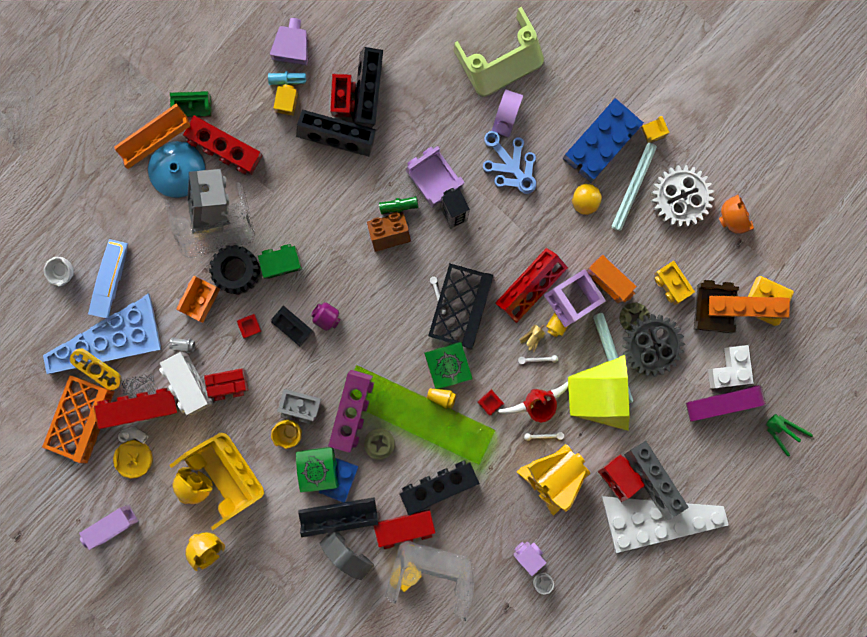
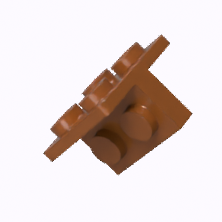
M395 212L389 216L377 217L367 221L375 252L411 242L403 212Z

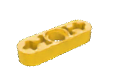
M76 349L71 354L70 362L74 367L108 390L118 388L122 379L117 371L85 349ZM80 354L83 355V360L79 362L76 361L77 356H79ZM88 360H91L87 368L84 367L86 362H88ZM94 364L99 365L101 373H92L91 366ZM107 371V374L104 376V378H100L104 374V372ZM115 377L116 383L109 384V378Z

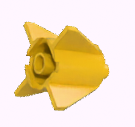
M566 444L554 454L535 460L517 471L519 476L530 483L534 491L537 489L540 493L539 497L546 503L553 516L560 509L566 512L572 507L584 479L591 473L583 465L585 463L584 458L579 453L575 455Z

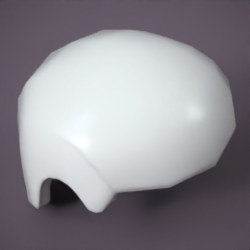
M53 257L44 266V276L50 284L62 286L71 280L73 266L63 257Z

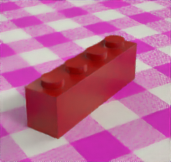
M167 388L156 390V394L148 395V392L136 394V398L129 399L127 395L118 397L116 402L109 403V399L97 401V405L93 407L97 429L100 430L176 414L177 409L174 396Z

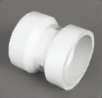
M543 572L534 577L533 585L537 592L545 595L553 590L554 581L550 575Z

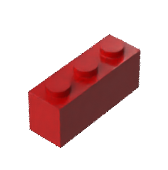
M430 509L379 521L378 525H374L378 547H383L384 549L393 548L395 543L402 542L403 545L413 543V539L421 537V540L432 538V534L436 533Z

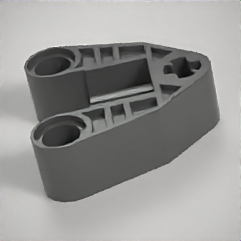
M339 532L328 533L320 542L323 552L341 571L352 578L362 580L374 567V564L363 554L358 556L345 545V538Z

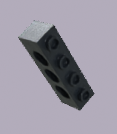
M364 47L359 55L355 111L353 112L352 123L369 128L376 125L383 50Z
M303 109L296 129V137L367 157H370L376 129Z
M451 188L443 192L441 211L450 229L468 221L470 209L460 188L456 190Z
M463 460L456 463V468L450 471L448 468L438 471V476L432 479L430 476L420 479V484L414 487L412 484L402 487V492L399 495L408 515L480 484L471 463H466ZM455 473L462 476L459 484L451 482V476ZM437 481H441L444 484V489L441 492L433 489V484ZM419 489H423L427 493V496L422 500L415 496L416 491Z

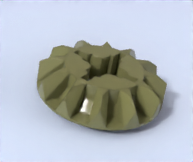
M636 302L629 303L622 308L619 319L625 330L632 331L630 326L632 316L630 313L636 314L640 311L638 318L643 321V315L650 319V312L644 305Z
M379 428L370 431L364 440L366 453L374 459L387 458L395 447L392 434L385 429ZM380 436H382V442L388 445V447H381L377 452V445L371 443V441H378Z

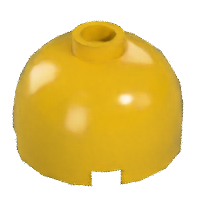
M182 467L178 470L172 483L173 492L183 504H198L209 496L213 484L204 473L198 471V474L192 472L190 467Z
M210 532L194 534L190 537L186 547V559L195 571H198L197 568L199 567L202 570L206 569L220 557L217 555L220 550L224 552L225 544L219 537Z

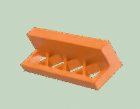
M176 103L114 146L116 152L122 157L124 166L127 169L131 168L190 127L188 117Z

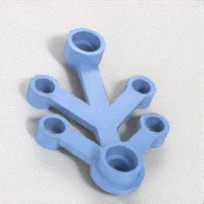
M495 131L486 133L484 138L485 144L488 147H493L505 164L493 163L487 160L483 163V170L487 173L492 171L513 173L517 179H509L498 175L494 180L497 187H503L504 185L518 187L519 191L524 194L532 193L536 188V180L532 177L533 163L536 160L535 154L532 152L525 154L524 161L526 167L523 174L519 169L524 140L520 137L513 140L514 151L512 159L499 143L500 137ZM490 137H493L495 139V142L490 143L488 139ZM517 140L521 141L522 145L519 147L515 145V141ZM528 155H531L533 157V161H528L526 157ZM487 163L492 165V168L489 170L485 168ZM502 178L504 183L498 184L497 179ZM525 181L529 182L530 187H524L523 183Z

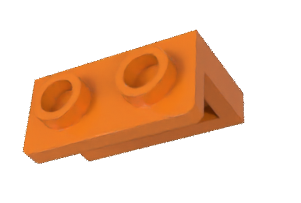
M193 276L176 310L203 323L220 288Z

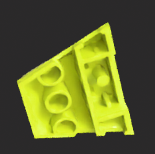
M625 355L568 377L569 410L571 416L629 431V392Z

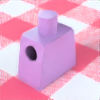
M290 18L289 27H279L270 52L272 60L302 65L308 64V35L306 30L300 29V19Z

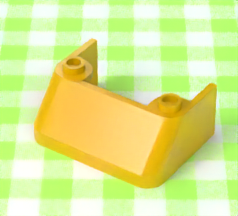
M225 433L216 434L185 452L170 464V467L173 468L185 461L192 470L196 471L204 467L224 497V500L218 505V511L223 519L211 527L212 530L252 505L264 495L262 485L230 437Z

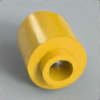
M554 312L546 328H548L547 332L557 338L558 335L563 336L568 326L564 327Z

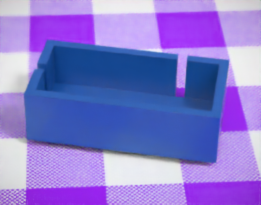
M614 98L568 150L563 160L575 170L581 164L582 168L578 173L592 183L644 122Z

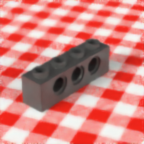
M647 441L624 454L633 470L641 476L645 489L666 521L689 508Z

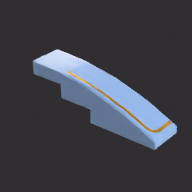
M109 239L97 275L89 307V315L109 318L118 282L121 281L129 243Z

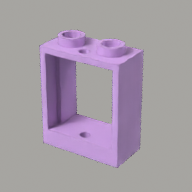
M585 269L544 295L564 327H567L606 301ZM574 281L578 283L591 303L589 307L578 314L562 291L563 288Z
M129 505L121 507L80 532V541L85 548L88 547L91 550L139 521Z

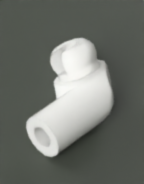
M136 427L124 429L118 434L120 442L137 439L144 444L149 437Z

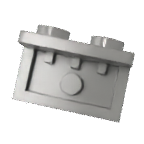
M284 389L277 412H281V417L292 419V416L300 417V422L310 424L311 421H316L321 398Z

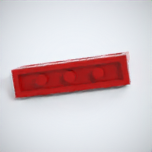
M546 248L495 304L517 323L568 267L556 253ZM558 263L560 267L556 272H552L553 267ZM543 278H546L545 284L543 286H539L540 281ZM533 292V297L530 300H526L527 295ZM517 306H520V311L514 315L512 311Z

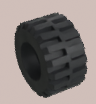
M227 245L224 249L220 248L218 254L215 253L213 255L214 259L210 261L211 268H209V273H211V279L218 288L229 294L240 295V293H246L249 289L255 287L253 285L259 280L260 265L252 252L243 246ZM233 259H240L246 267L243 277L236 281L227 279L225 276L227 263Z

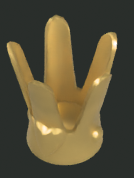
M537 325L532 326L531 330L519 339L521 340L520 343L528 340L527 346H529V351L533 349V352H535L540 339L546 335L542 330L544 325L540 328Z

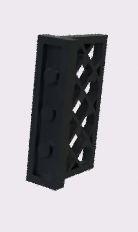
M449 263L428 337L455 344L460 341L454 340L451 333L461 328L464 333L462 346L473 350L494 275ZM452 268L460 270L463 278L453 282L450 277ZM472 275L481 276L480 283L471 287L467 278ZM465 280L470 289L460 294L455 285ZM453 286L458 296L448 301L445 291ZM472 291L475 300L466 306L462 296ZM460 298L464 308L454 312L450 303ZM448 304L453 314L443 319L439 312L443 306ZM467 310L470 316L469 320L461 324L456 315ZM455 316L459 326L449 331L444 321ZM443 323L447 333L441 336L433 334L435 326Z

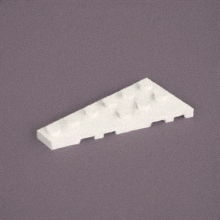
M601 496L615 553L728 526L724 506L686 503L689 507L688 509L666 521L653 500L629 498L621 502L617 497Z

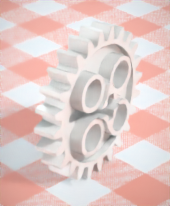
M679 165L675 171L671 167L668 169L669 174L664 171L662 173L663 178L658 177L656 179L660 184L653 185L657 191L651 193V195L656 196L651 202L657 203V206L653 209H660L658 217L664 215V222L670 219V225L672 226L677 222L678 227H681L683 222L685 227H688L690 222L695 225L697 224L696 218L702 221V214L707 216L709 213L706 209L712 208V205L708 202L714 200L713 197L709 196L714 190H708L712 183H705L708 177L701 178L702 171L696 174L695 167L688 171L687 165L684 166L683 170H681ZM683 180H689L691 188H686L683 185ZM666 187H671L674 190L673 196H669L666 193ZM698 189V192L690 194L686 198L678 199L670 204L667 203L668 200L677 198L680 194L684 195L691 190ZM692 197L698 198V206L692 204ZM675 204L681 206V213H677L674 211Z

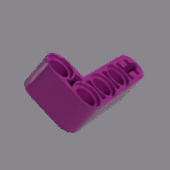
M756 385L742 390L686 402L690 421H696L763 406L766 404L762 386Z

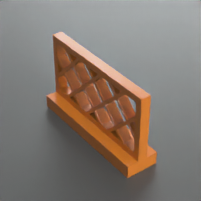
M69 375L42 448L73 459L75 462L88 464L100 432L97 429L93 407L97 405V401L109 399V403H111L115 391ZM74 381L79 382L82 390L73 394L72 384ZM92 388L97 389L96 398L90 400L87 391ZM83 393L86 403L78 406L75 397ZM71 399L75 408L67 412L64 405L66 401ZM88 406L90 414L83 419L80 409ZM76 411L79 421L71 424L68 415ZM64 417L68 426L60 430L58 421ZM81 424L83 432L81 435L76 436L73 427ZM70 430L73 439L64 442L61 433ZM57 435L61 445L57 447L50 446L52 437ZM72 442L76 445L74 455L70 454L66 445Z

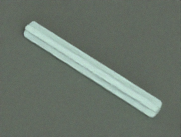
M648 143L645 147L612 224L614 230L621 231L656 151L657 146L652 143Z
M604 314L594 315L593 319L608 362L619 358ZM628 386L629 403H632L633 398Z

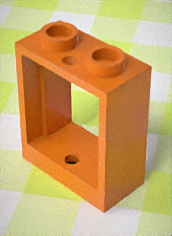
M601 255L588 268L587 273L591 276L592 280L618 304L622 301L624 303L629 301L635 295L633 290L637 286L604 255Z

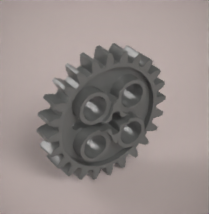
M654 314L650 315V319L643 315V321L637 318V325L630 324L632 331L626 330L629 337H623L627 341V344L622 345L623 348L627 349L623 355L630 356L626 361L632 363L631 367L633 369L637 368V372L640 374L644 371L646 376L650 374V371L653 376L657 375V371L664 375V369L670 372V365L676 367L675 360H681L678 354L684 353L680 349V346L685 345L684 342L680 341V339L684 338V335L678 334L681 328L675 327L677 323L674 321L670 322L668 317H665L663 320V315L661 314L657 316V319ZM663 329V335L657 338V331ZM645 334V341L639 343V337ZM653 341L657 343L654 345V349L650 347L653 345ZM668 347V353L662 355V349ZM646 353L651 355L648 361L643 359Z

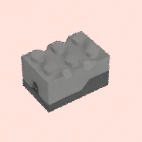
M221 169L189 172L187 200L192 233L223 230L224 223H227L229 196L225 194L226 178L221 175Z

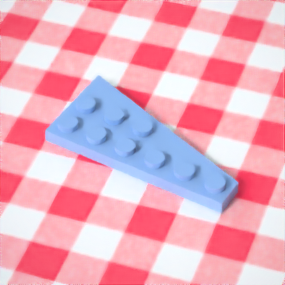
M146 294L138 301L129 304L121 311L112 314L109 318L95 324L87 331L78 334L70 341L44 354L46 373L53 374L76 369L70 362V356L74 350L79 348L85 349L102 362L162 350L150 294ZM80 354L79 356H77L76 361L79 362L83 360V355ZM88 360V362H86L85 366H88V364L91 362V360Z

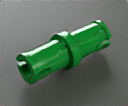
M417 196L379 202L381 215L391 212L402 213L404 210L419 208Z

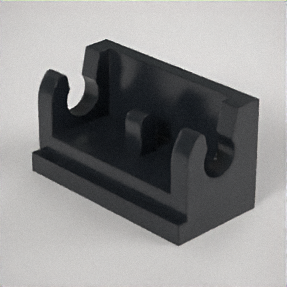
M284 305L271 319V323L299 347L314 332Z

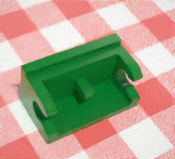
M208 91L170 92V107L177 103L187 117H193L194 115L196 117L211 116V95Z

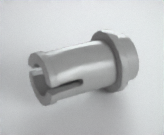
M172 337L170 343H173L169 345L171 350L186 351V353L194 352L195 341H192L191 338L185 340Z

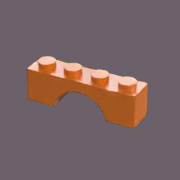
M709 296V317L789 319L790 298Z

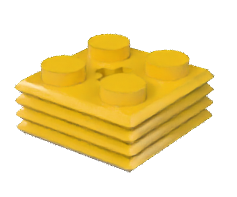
M759 276L756 277L748 297L790 298L791 301L794 291ZM756 317L773 326L780 325L782 319Z

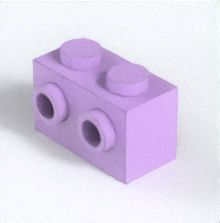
M528 541L525 544L521 542L514 549L516 551L514 553L515 558L531 576L546 564V561L541 556L543 552L534 542L532 544Z

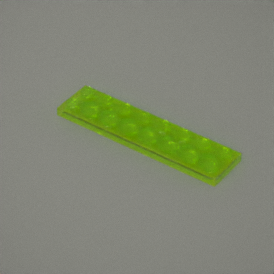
M356 365L354 371L373 376L374 388L372 393H368L367 400L370 401L367 409L368 413L480 465L495 433V429L450 408L445 409L416 392ZM353 390L355 397H362V393L359 390Z

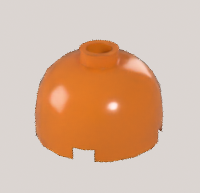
M739 194L726 200L721 208L722 217H719L723 228L728 227L731 232L736 234L753 230L752 220L749 221V213Z

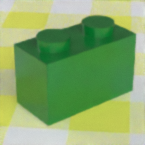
M287 244L281 246V250L273 251V249L262 251V255H258L263 278L267 280L302 270L296 246Z

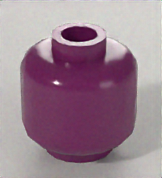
M327 302L318 303L311 313V317H313L312 322L325 331L331 328L335 329L341 320L338 318L339 310Z

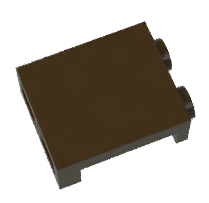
M704 280L703 283L698 284L693 330L736 333L734 317H709V296H736L739 287L734 286L732 282H723L722 285L715 284L713 280Z

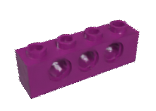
M354 370L348 372L328 447L349 453L353 447L357 448L360 438L357 436L358 429L362 430L365 420L362 418L363 411L367 412L370 402L367 400L368 393H372L374 388L373 376ZM353 390H359L362 393V397H355ZM348 408H354L357 415H350ZM343 426L350 427L352 433L344 432Z

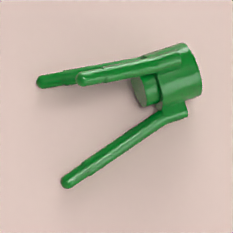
M774 414L766 423L768 427L766 431L773 436L786 456H790V453L775 432L779 434L784 431L797 442H801L800 438L786 428V424L809 437H813V434L788 421L781 415Z

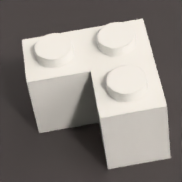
M749 345L724 348L726 367L708 369L710 388L754 384Z

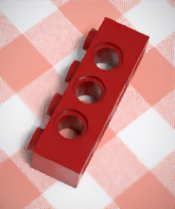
M195 115L190 121V127L183 133V136L187 139L186 143L195 148L197 145L204 148L202 151L211 157L215 154L220 157L219 161L228 166L230 163L235 165L236 170L244 175L246 173L252 175L263 156L257 149ZM204 134H210L208 141H201ZM221 143H226V149L223 151H219L218 145ZM237 152H243V157L240 160H235L234 155Z

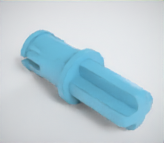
M285 71V73H268V84H306V74L288 73V71Z

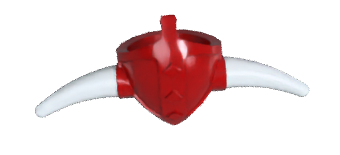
M568 381L550 391L532 389L526 401L514 407L500 409L499 413L516 414L528 412L534 421L540 423L547 422L556 413V398L568 389Z

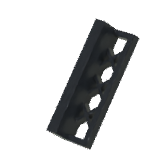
M375 497L298 510L301 538L378 525Z

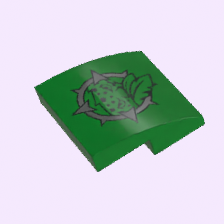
M462 342L424 352L435 389L473 379Z
M325 447L296 452V468L300 493L334 489L339 486L335 470L337 462L334 448Z

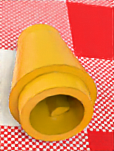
M430 388L427 399L445 409H452L457 394L449 390Z

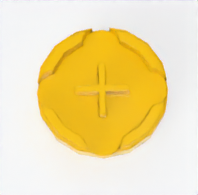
M138 440L122 443L115 450L113 456L115 469L123 477L130 479L139 478L146 474L153 462L150 448Z

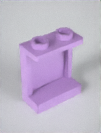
M438 146L434 149L430 147L425 150L423 156L419 159L417 157L413 158L407 163L408 166L406 168L407 174L432 208L441 202V197L444 195L443 192L451 188L455 190L462 188L465 183L451 169L439 152L440 148Z

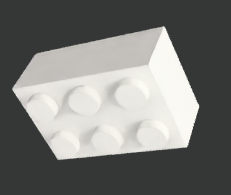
M179 352L160 362V372L165 379L168 378L171 384L168 387L172 395L177 396L179 400L177 404L182 413L194 415L214 404L212 399L208 398L207 390L188 353Z

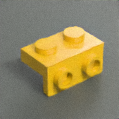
M674 260L654 273L656 276L654 278L655 282L659 287L664 288L667 300L670 303H674V305L679 304L695 293Z

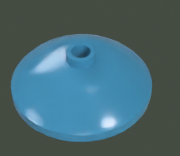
M181 141L168 142L162 145L152 154L148 164V175L152 185L161 194L171 198L188 196L189 172L205 170V162L199 151L188 143ZM173 164H177L176 170H171Z

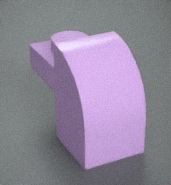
M505 89L491 131L506 137L510 136L523 95Z

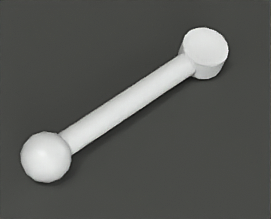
M431 277L430 283L433 284L437 300H439L440 294L436 284L437 278ZM442 307L439 313L445 315L447 311Z
M556 355L545 358L520 357L518 359L520 364L541 361L556 363L558 361Z
M558 432L557 434L531 435L529 433H526L524 435V439L526 441H530L531 439L557 438L559 440H562L564 438V434L562 432Z

